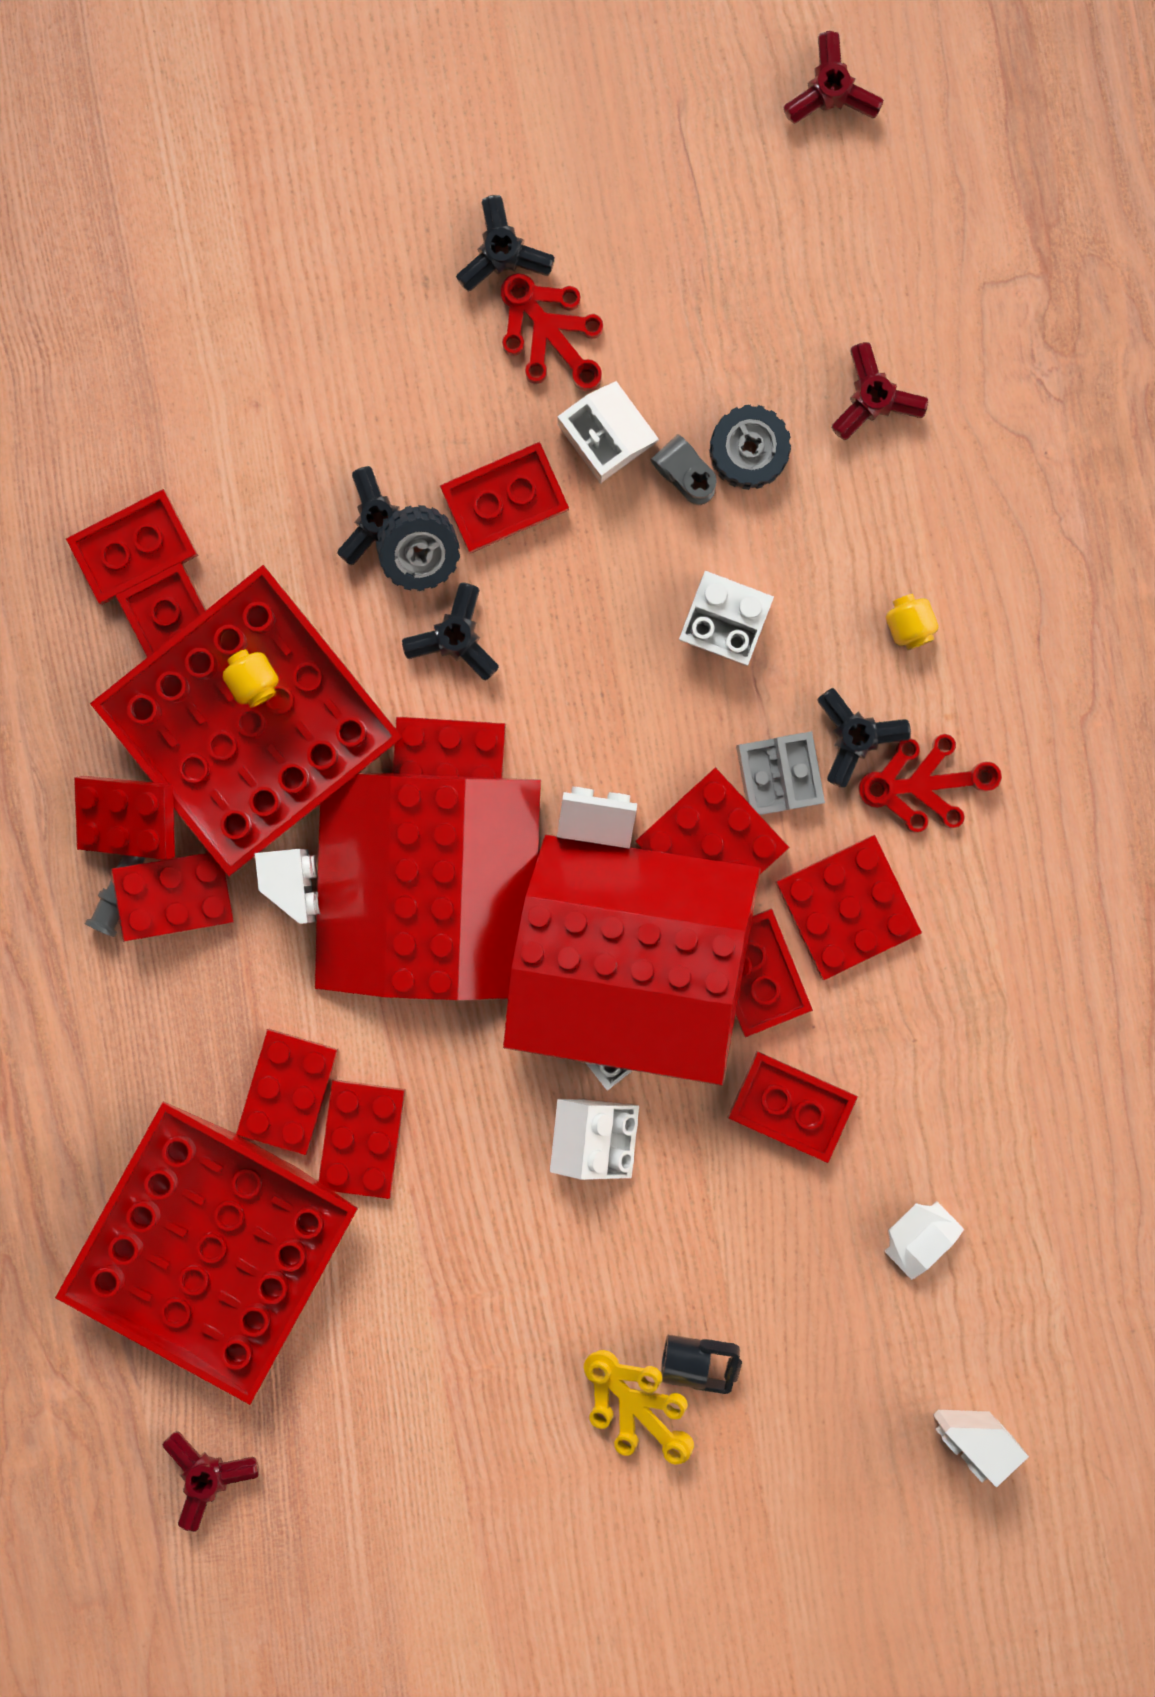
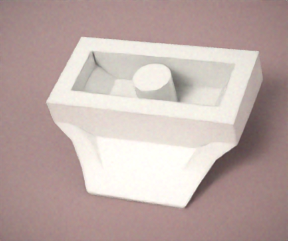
M937 1201L932 1206L916 1203L888 1230L890 1246L885 1250V1253L912 1280L928 1270L956 1242L964 1229Z

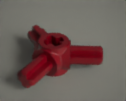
M831 30L820 33L818 36L820 65L815 68V78L808 82L809 89L784 105L783 110L786 117L793 124H796L818 108H821L823 111L832 108L841 110L845 105L872 119L876 118L884 100L854 84L856 78L850 76L847 65L841 63L839 33ZM830 82V86L836 83L839 86L838 90L834 91L833 86L831 90L828 89L826 83Z
M869 342L859 343L851 347L850 352L858 380L854 382L856 392L850 397L852 404L832 424L831 428L838 437L848 440L867 419L874 421L879 414L889 416L890 411L917 418L925 416L928 408V398L896 390L897 384L891 383L885 373H879ZM872 389L878 391L877 396L880 399L877 403L871 401L872 395L869 393Z
M179 1431L172 1433L162 1444L167 1453L183 1470L180 1476L185 1481L183 1492L187 1497L178 1520V1526L185 1531L196 1532L199 1529L207 1503L215 1500L217 1492L225 1491L227 1484L256 1479L259 1476V1466L255 1457L223 1462L221 1457H210L206 1452L200 1455ZM202 1472H206L209 1474V1477L207 1478V1480H209L208 1483H203L200 1481L202 1475L200 1474Z

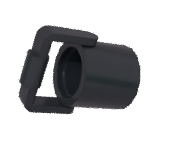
M667 1334L661 1364V1383L728 1394L732 1391L733 1383L737 1382L742 1366L740 1347L734 1343L709 1339L699 1340ZM711 1354L730 1357L724 1374L725 1380L708 1378Z

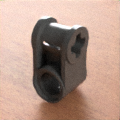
M677 434L650 459L657 471L667 481L672 483L692 504H706L713 498L717 483L715 473L681 435ZM694 479L699 483L706 480V490L698 488L695 491L693 489Z

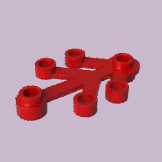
M522 273L508 276L503 281L500 291L502 301L510 308L507 334L503 337L502 341L504 351L510 356H517L522 353L524 339L521 335V327L525 311L534 322L530 362L525 368L527 380L533 384H539L546 379L547 367L544 361L546 342L548 340L573 370L575 386L582 391L596 389L602 378L600 366L593 360H583L560 330L583 332L587 338L595 339L603 332L602 319L596 314L581 317L545 313L537 302L559 303L567 311L575 310L580 304L581 296L579 290L573 286H566L563 289L536 286L529 276ZM518 287L523 288L526 292L525 296L519 299L512 295V291ZM567 293H573L577 299L574 303L568 304L563 301V296ZM589 321H595L599 324V329L595 332H590L585 326ZM511 338H516L520 341V346L517 349H510L506 345L507 341ZM534 366H539L542 368L543 374L540 377H532L529 373L530 369ZM583 372H591L594 375L593 381L584 383L580 379Z
M942 734L933 740L932 750L910 778L894 780L906 762L915 759L919 755L920 746L916 740L911 738L908 741H900L898 743L897 753L882 772L875 771L865 775L860 781L858 791L861 800L866 805L873 808L888 807L905 821L907 829L911 832L924 831L928 826V817L922 811L911 809L896 796L897 794L911 793L941 817L944 826L957 828L964 822V812L959 807L949 805L932 790L974 786L979 791H991L999 786L1002 774L996 764L982 762L974 766L972 771L930 776L944 757L952 754L956 748L955 739L951 735ZM942 738L947 739L950 743V749L947 752H942L938 748V742ZM911 743L914 746L912 756L903 754V744ZM982 770H986L990 774V781L987 784L981 783L978 779V775ZM873 783H879L883 788V792L879 797L873 796L870 792V787ZM951 810L956 811L959 815L958 822L955 824L947 821V813ZM915 814L920 815L923 819V824L920 828H914L911 825V817Z

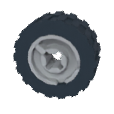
M750 404L744 405L742 408L736 407L728 415L725 414L715 426L709 449L710 457H712V466L714 470L719 472V477L723 481L725 479L730 482L729 485L743 487L742 489L746 490L754 487L756 489L762 488L765 484L772 483L781 474L788 462L791 452L790 433L786 430V424L783 419L780 420L776 416L777 413L764 409V406L758 405L754 407ZM748 441L754 442L757 447L756 452L752 454V452L747 450L743 451L744 443Z
M418 505V507L407 506L401 511L397 510L392 513L389 519L386 518L382 529H379L377 534L376 548L384 574L387 578L390 577L392 579V583L397 586H403L406 590L417 589V591H425L424 589L435 588L439 583L448 580V576L454 573L457 568L456 563L460 559L458 550L460 546L454 527L444 514H440L433 507L430 509L426 508L425 505ZM417 546L418 548H422L423 550L420 552H414L413 547Z

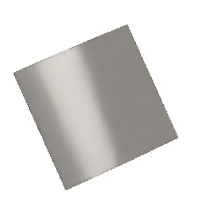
M812 731L736 746L745 799L759 815L825 803Z

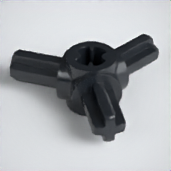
M490 195L482 199L481 204L487 229L482 234L484 243L477 249L479 255L457 274L456 278L460 285L469 292L493 271L497 274L505 270L515 271L517 266L549 276L554 266L555 257L525 246L524 239L516 237L514 227L508 226L503 198L500 195ZM499 245L504 248L508 245L509 253L504 254V252L499 251L496 254L495 246Z
M370 466L361 467L352 472V478L362 503L357 506L360 516L354 522L358 527L337 551V554L349 565H354L374 541H378L377 534L383 526L377 527L375 522H369L370 519L374 520L373 514L380 512L382 516H388L389 519L392 513L397 510L400 511V506L391 505L388 496H382L373 469Z
M460 583L451 614H445L442 623L434 624L435 630L402 639V647L406 658L412 659L436 652H441L442 656L451 654L456 661L462 658L483 680L486 681L491 678L499 669V665L477 643L480 637L474 632L476 622L471 621L480 592L479 588L469 583ZM453 628H460L461 634L465 637L464 641L461 643L457 640L458 645H451L450 638L446 636L447 632L451 630L453 633Z
M834 688L827 690L817 699L819 705L837 727L833 730V733L838 738L834 747L839 750L827 776V781L835 786L847 787L858 759H865L868 751L877 750L878 744L908 741L911 738V727L907 719L875 722L873 717L864 718L859 711L854 714ZM859 727L861 728L860 735L865 737L864 742L859 741L854 745L852 743L853 737L848 732L849 729L853 731Z

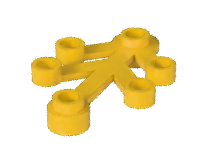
M607 1350L591 1353L583 1365L586 1377L594 1383L595 1406L589 1415L590 1423L598 1429H605L609 1426L614 1417V1412L609 1406V1390H611L619 1398L620 1433L614 1441V1447L619 1454L624 1456L633 1454L639 1443V1439L635 1434L636 1417L663 1445L662 1452L666 1461L674 1465L685 1463L694 1450L693 1439L684 1431L675 1430L670 1432L649 1408L663 1410L667 1417L677 1420L684 1415L688 1407L686 1398L678 1393L670 1395L653 1393L662 1382V1374L656 1367L647 1366L640 1368L619 1364L617 1357ZM645 1376L653 1378L655 1382L648 1381ZM623 1380L638 1382L642 1390L630 1389ZM670 1403L678 1405L680 1409L673 1408ZM597 1413L603 1414L606 1419L600 1418ZM622 1440L628 1441L631 1446L624 1444Z

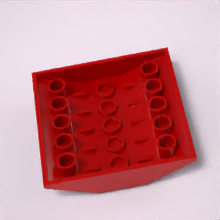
M264 565L259 567L90 703L152 782L173 784L174 809L229 877L253 859L255 853L263 851L403 738ZM244 649H247L249 654L255 652L263 653L279 679L277 686L274 688L276 694L255 707H250L249 704L237 703L223 680V672L230 666L227 660Z
M360 772L320 804L317 892L320 914H317L315 989L384 998L433 1000L507 999L511 967L525 897L538 858L541 779Z
M545 834L526 893L511 967L503 1048L723 1086L761 868L631 847L623 848L558 838L557 836Z
M163 1101L55 1298L251 1405L358 1208L298 1167L236 1135L234 1132Z

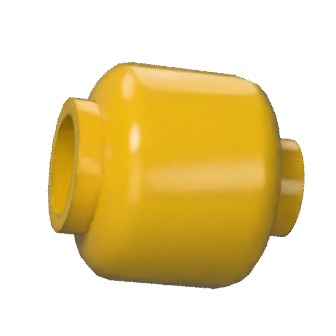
M912 593L892 601L895 608L888 611L886 621L894 642L898 646L906 645L907 650H911L934 640L933 634L938 631L939 626L929 600L926 598L915 600Z
M244 649L227 660L230 666L223 672V680L237 703L249 704L250 707H255L276 694L274 688L277 686L279 679L263 653L255 652L249 654L247 649Z

